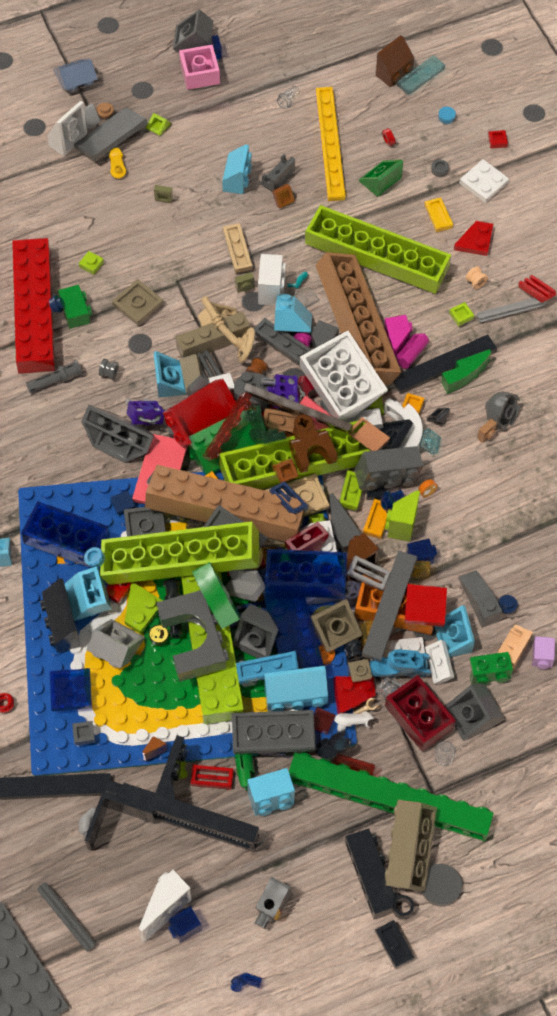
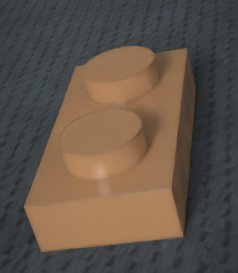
M265 408L263 422L266 428L293 432L294 420L299 414Z

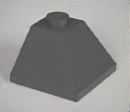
M250 604L240 617L233 647L256 658L271 656L278 628L270 614Z

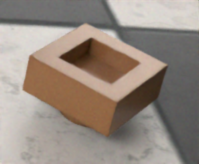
M490 419L478 431L477 439L483 443L486 439L490 440L496 434L497 422Z

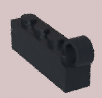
M368 828L345 836V845L373 920L392 913L399 919L409 918L413 913L414 902L407 895L398 896L397 892H393L391 886L386 885V871L384 869L386 863L383 854L378 853L376 848L378 841L375 834H371ZM399 902H406L410 906V910L402 913L397 910L396 905Z

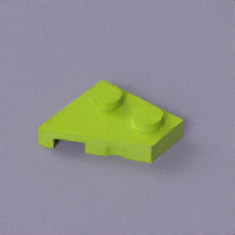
M133 582L129 593L125 625L142 634L158 613L156 602L163 600Z

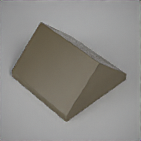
M347 599L311 616L313 632L326 652H330L363 635Z

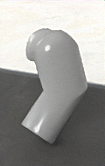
M94 807L90 808L79 819L78 831L83 837H86L96 810Z

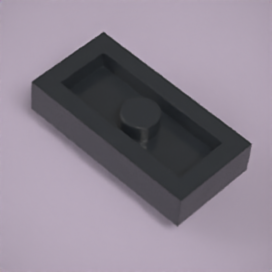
M394 920L375 929V933L395 969L414 960L415 957Z

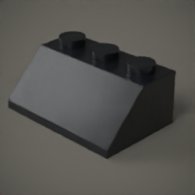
M61 578L42 592L43 600H40L42 612L46 611L48 616L44 618L46 628H51L52 632L51 635H48L51 647L55 646L57 653L80 647L64 580Z

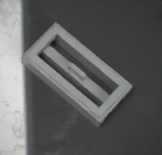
M355 555L347 575L376 589L384 590L391 572ZM356 563L366 566L385 576L384 578H382L366 569L357 566ZM354 570H356V571H358V572H360V573H363V574H365V575H367V576H369V577H371V578H373V579H375V580H377V581H379V582H382V583L380 584V583H378V582H376V581H373V580H371V579H369V578H367V577H365V576H363V575H361V574H359V573L354 572Z

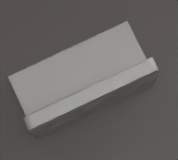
M241 569L228 571L232 579L225 588L230 596L256 601L266 588L256 570Z

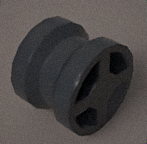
M352 640L343 645L344 651L347 652V662L360 661L366 658L362 656L363 642L361 640Z

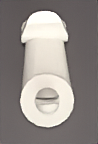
M367 711L361 714L340 713L336 715L334 721L338 723L337 730L339 732L345 730L346 726L364 724L367 728H370L371 724L368 721L374 719V716Z

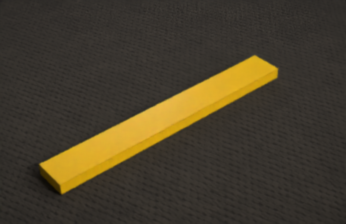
M333 87L316 88V100L328 201L345 200V188Z

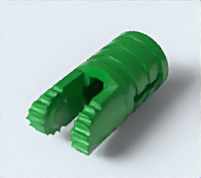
M235 754V765L240 786L248 791L247 780L254 778L255 774L253 754Z

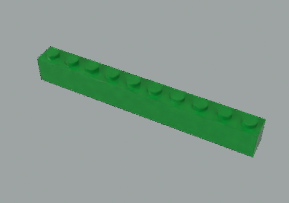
M295 753L289 769V775L293 784L394 814V808L398 800L419 802L437 807L434 827L486 842L494 814L486 807L479 806L477 808L470 806L466 801L459 800L457 802L450 800L446 795L439 794L437 796L431 794L426 789L419 788L417 790L411 788L406 783L391 782L390 779L383 776L374 777L363 770L359 772L354 771L349 766L331 764L329 760L322 758L318 760L312 758L307 753Z

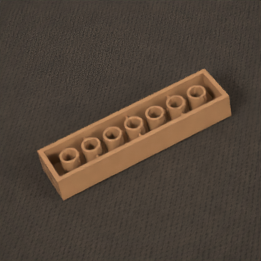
M325 252L315 266L340 332L342 334L349 331L384 385H390L399 376L401 370L356 255Z
M156 465L145 498V508L206 523L217 506L220 505L244 522L252 521L259 532L268 538L284 542L300 532L305 516L304 510L296 515L289 513L281 505V500L276 494L272 495L269 491L161 465ZM279 494L293 509L301 505L298 499L290 497L291 500L288 502Z

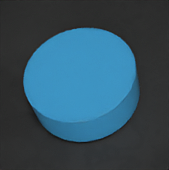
M442 107L439 110L438 119L444 124H450L455 120L456 112L451 107Z
M93 547L86 551L84 561L91 568L100 567L105 561V554L99 548Z

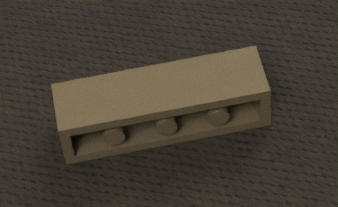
M243 311L222 319V321H225V326L237 338H242L245 331L250 328V324ZM213 323L176 336V348L181 358L198 353L203 354L205 350L210 353L232 343L218 328H215L216 324Z

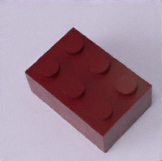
M418 675L386 697V709L421 752L454 730L456 720Z

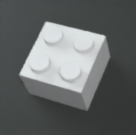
M261 254L258 280L259 305L276 306L277 295L284 294L286 263H283V255Z

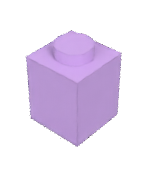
M535 636L532 646V666H536L539 669L552 668L555 657V638Z

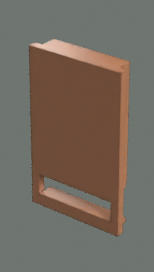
M363 417L353 425V430L349 434L370 451L381 450L390 439V437ZM364 421L365 424L353 435L352 432Z

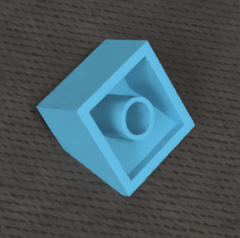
M289 294L277 295L274 330L311 333L312 313L295 296Z

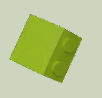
M416 490L393 503L392 510L388 509L385 530H388V538L407 542L411 541L420 491Z

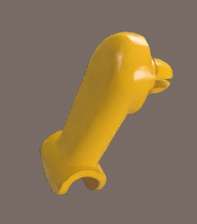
M113 148L109 153L110 173L115 179H121L126 175L122 159L123 153L119 148Z

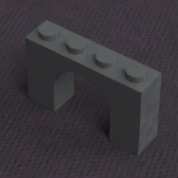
M201 590L156 602L163 628L184 622H192L200 625L207 634L206 640L197 649L173 656L179 682L226 669V661L229 658L226 649H222L220 644L223 643L220 631L216 632L215 625H217V620L214 614L210 613V607Z

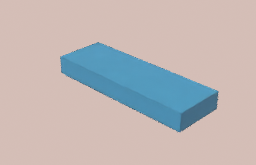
M295 651L236 663L240 684L263 680L264 673L299 669Z

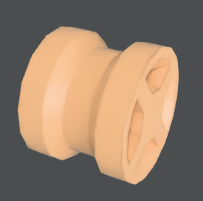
M479 266L472 268L465 277L468 282L472 283L474 289L481 288L488 281V276L482 273Z

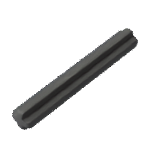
M46 882L42 883L37 888L41 896L87 952L94 949L96 944L50 886Z

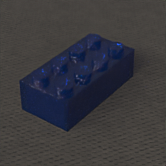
M37 501L21 532L24 544L87 567L89 566L84 561L86 551L93 547L101 550L102 540L110 539L109 526Z
M267 549L265 595L345 599L347 552Z

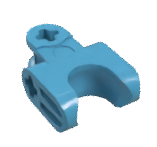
M396 649L389 652L388 657H382L381 662L376 660L370 661V670L375 677L396 678L399 676L415 677L417 675L419 677H427L432 674L427 664L430 654L419 653L414 650Z

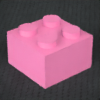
M213 45L179 50L180 66L187 90L220 84V70Z

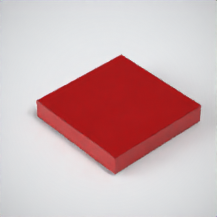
M408 584L404 623L444 627L447 588Z

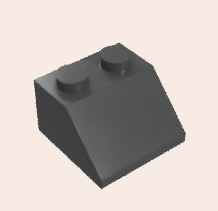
M198 9L177 24L173 49L179 51L210 45L213 20Z
M471 684L444 706L456 720L455 728L463 741L491 729L504 719L485 684Z

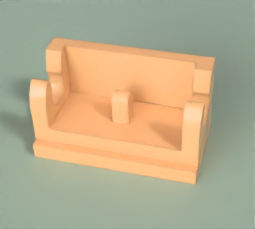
M514 625L498 651V653L509 652L513 669L533 634L532 631H528L518 625Z

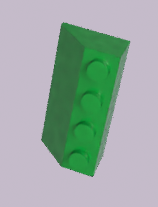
M250 406L189 436L191 444L188 445V451L203 473L207 475L211 471L216 473L221 470L219 466L220 453L272 440L262 418L253 406Z

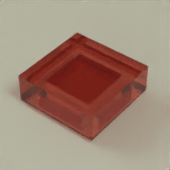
M317 707L314 712V729L327 735L335 719V714Z

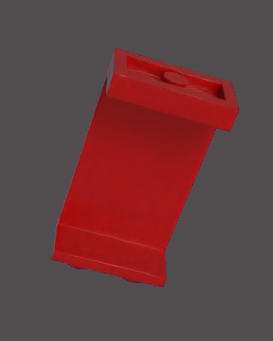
M217 379L163 412V415L165 416L166 424L174 433L175 441L180 446L191 444L189 436L220 422L227 416L240 412V409L224 379Z

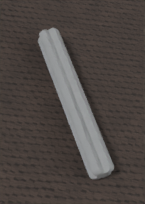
M531 298L478 312L477 319L480 323L543 307L546 305V301L541 303L537 299Z

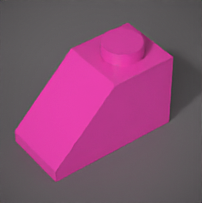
M406 315L385 318L384 329L395 356L409 340L410 332L413 331L412 323L408 321Z

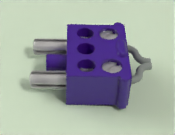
M276 374L273 379H261V384L272 385V387H267L266 391L299 403L301 398L305 396V392L298 385L296 375ZM272 404V407L281 408Z
M146 398L143 401L126 399V404L128 405L126 414L131 419L132 424H163V412L165 410L161 408L157 401H149Z

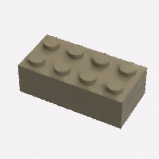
M398 800L394 808L395 823L391 829L392 844L388 850L389 865L385 872L387 886L425 892L437 807L419 802Z

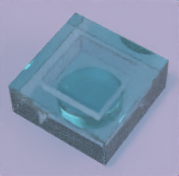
M430 428L424 429L420 446L431 455L437 454L441 437Z

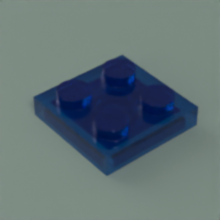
M90 668L50 671L52 712L92 709Z

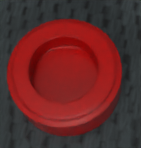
M389 128L382 131V137L388 146L396 143L395 137Z

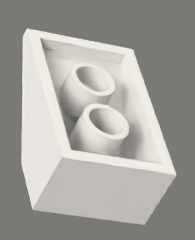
M80 101L60 118L47 135L49 146L64 157L75 148L74 143L87 135L83 102Z
M174 870L170 873H164L158 879L139 926L143 942H146L192 900L190 887Z

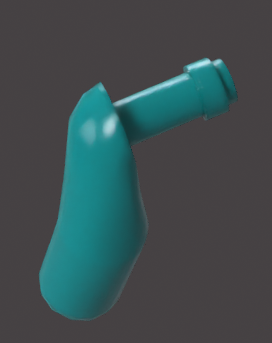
M306 271L302 272L297 277L296 284L287 283V287H296L298 289L308 277V273Z

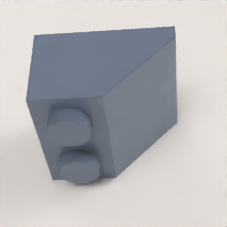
M84 58L53 69L62 89H68V92L77 90V86L82 84L84 86L94 84L93 81L97 80L91 59Z

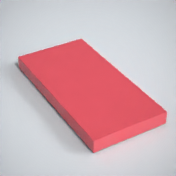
M153 434L155 437L148 453L145 455L132 497L133 502L145 504L146 491L149 486L147 485V480L155 470L156 465L178 470L182 469L188 445L180 446L174 438Z

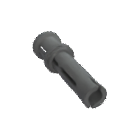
M73 360L71 364L61 365L58 367V370L25 383L29 393H32L59 381L66 382L68 378L73 376H81L82 371L77 360Z

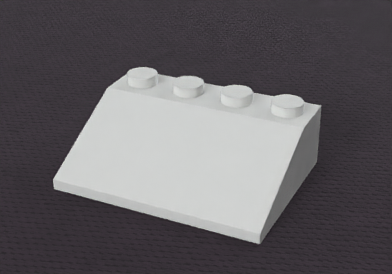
M349 331L300 356L301 369L332 416L337 419L349 420L388 391Z

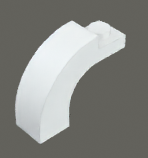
M389 398L384 404V413L395 421L410 419L413 422L400 448L418 446L419 449L422 438V422L419 414L410 404L403 408L399 402Z

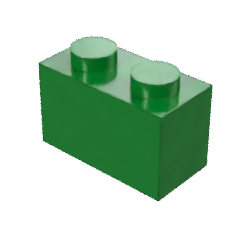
M79 284L58 290L59 298L61 297L65 304L63 312L69 329L90 324L91 308L90 305L86 306V293L81 291Z

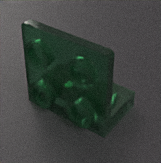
M260 406L246 407L245 417L247 422L250 423L249 435L254 444H267L286 439L285 431H278V428L265 429Z

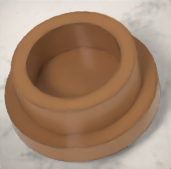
M101 103L97 106L96 111L100 118L108 119L112 116L114 109L110 103Z

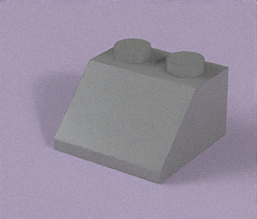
M110 619L94 629L87 651L97 658L106 660L113 667L122 668L130 662L145 637Z

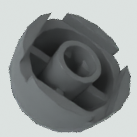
M504 391L494 394L485 404L487 419L497 422L496 427L507 430L509 423L512 426L518 417L520 406H517V400L520 401L519 396Z

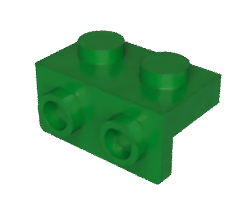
M509 652L470 657L472 669L470 674L471 684L486 685L494 681L503 683L511 679L513 667Z

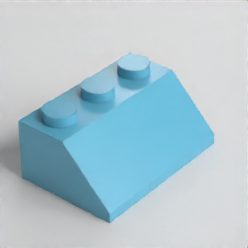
M325 666L264 673L267 711H283L290 708L300 710L306 706L321 707L327 704L328 690Z

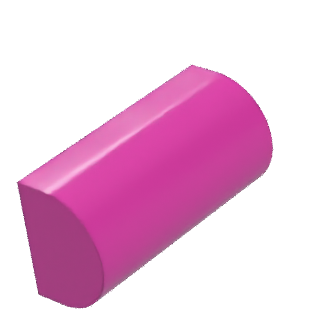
M425 333L413 334L395 357L401 368L408 369L427 346L429 338Z

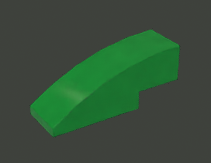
M490 349L456 361L455 369L442 373L441 383L447 394L467 385L485 369L490 362Z
M208 562L193 570L192 573L221 628L223 629L240 620L239 612L231 601L228 591L212 564Z

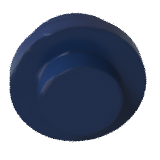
M54 295L49 299L50 308L54 313L63 312L65 304L61 297L59 298L58 295Z
M504 595L498 600L502 613L511 614L516 611L518 603L513 596Z

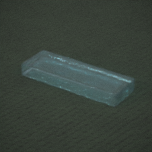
M433 55L397 82V86L410 95L443 71L445 64Z

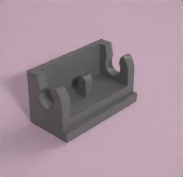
M283 154L281 161L268 175L264 174L262 176L260 185L271 192L279 188L294 173L295 158L291 157L287 161L286 154Z

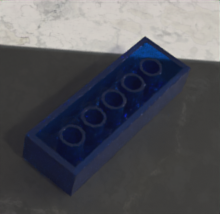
M296 561L257 570L266 586L265 590L261 593L266 611L270 614L278 628L274 643L277 654L295 651L299 669L324 666Z

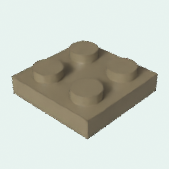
M138 279L112 300V305L136 325H140L164 304L161 297Z

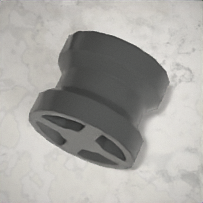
M104 358L99 367V376H108L109 379L114 380L118 373L119 363L116 361L109 362L108 359Z

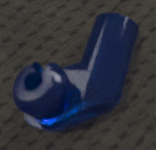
M242 973L232 978L230 988L234 992H240L242 986L247 984L260 988L263 978L250 973Z

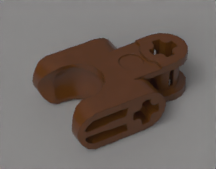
M308 415L297 416L294 420L293 428L295 439L289 440V447L299 472L308 471V456L311 454L323 456L327 464L336 463L337 452L326 430L317 432L313 420Z

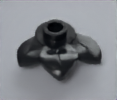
M345 730L333 734L330 739L324 738L320 740L315 746L316 754L325 760L333 759L337 756L338 752H343L350 746L351 740L343 738Z

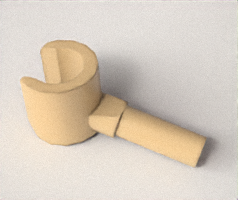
M369 698L366 705L354 711L353 714H361L368 710H379L381 705L373 707L372 703L377 698Z

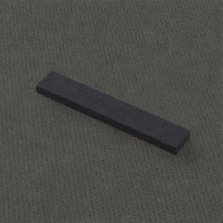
M487 334L401 372L393 383L399 393L402 394L442 376L444 372L455 369L456 361L489 349L492 354L496 352L497 347Z
M111 773L0 778V800L99 796L104 793L106 783L111 780Z

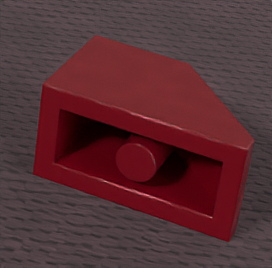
M317 521L285 541L288 555L298 567H301L317 556L329 537V533Z

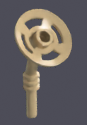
M203 297L201 301L211 316L210 320L213 321V324H216L215 328H218L238 348V361L244 363L250 354L254 342V328H248L242 338H237L225 326V321H222L223 318L219 317L220 313L216 312L208 297Z

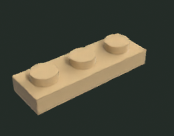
M240 223L223 226V234L234 272L240 273L252 270V263Z

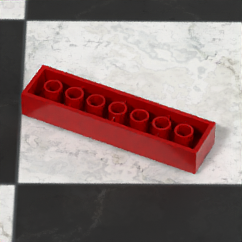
M48 238L12 240L15 351L18 374L55 371L53 311L49 305V299L52 298Z

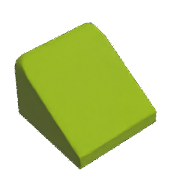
M153 113L146 129L161 136L170 126L171 122Z

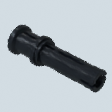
M171 578L163 581V586L166 588L164 600L181 596L179 590L181 581L179 579ZM182 623L170 626V638L179 639L183 637Z

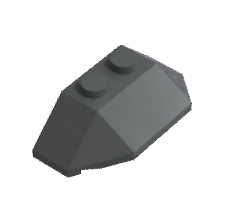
M88 405L81 421L94 448L123 462H129L147 454L155 437L144 427L132 424L131 421L115 413L92 405Z

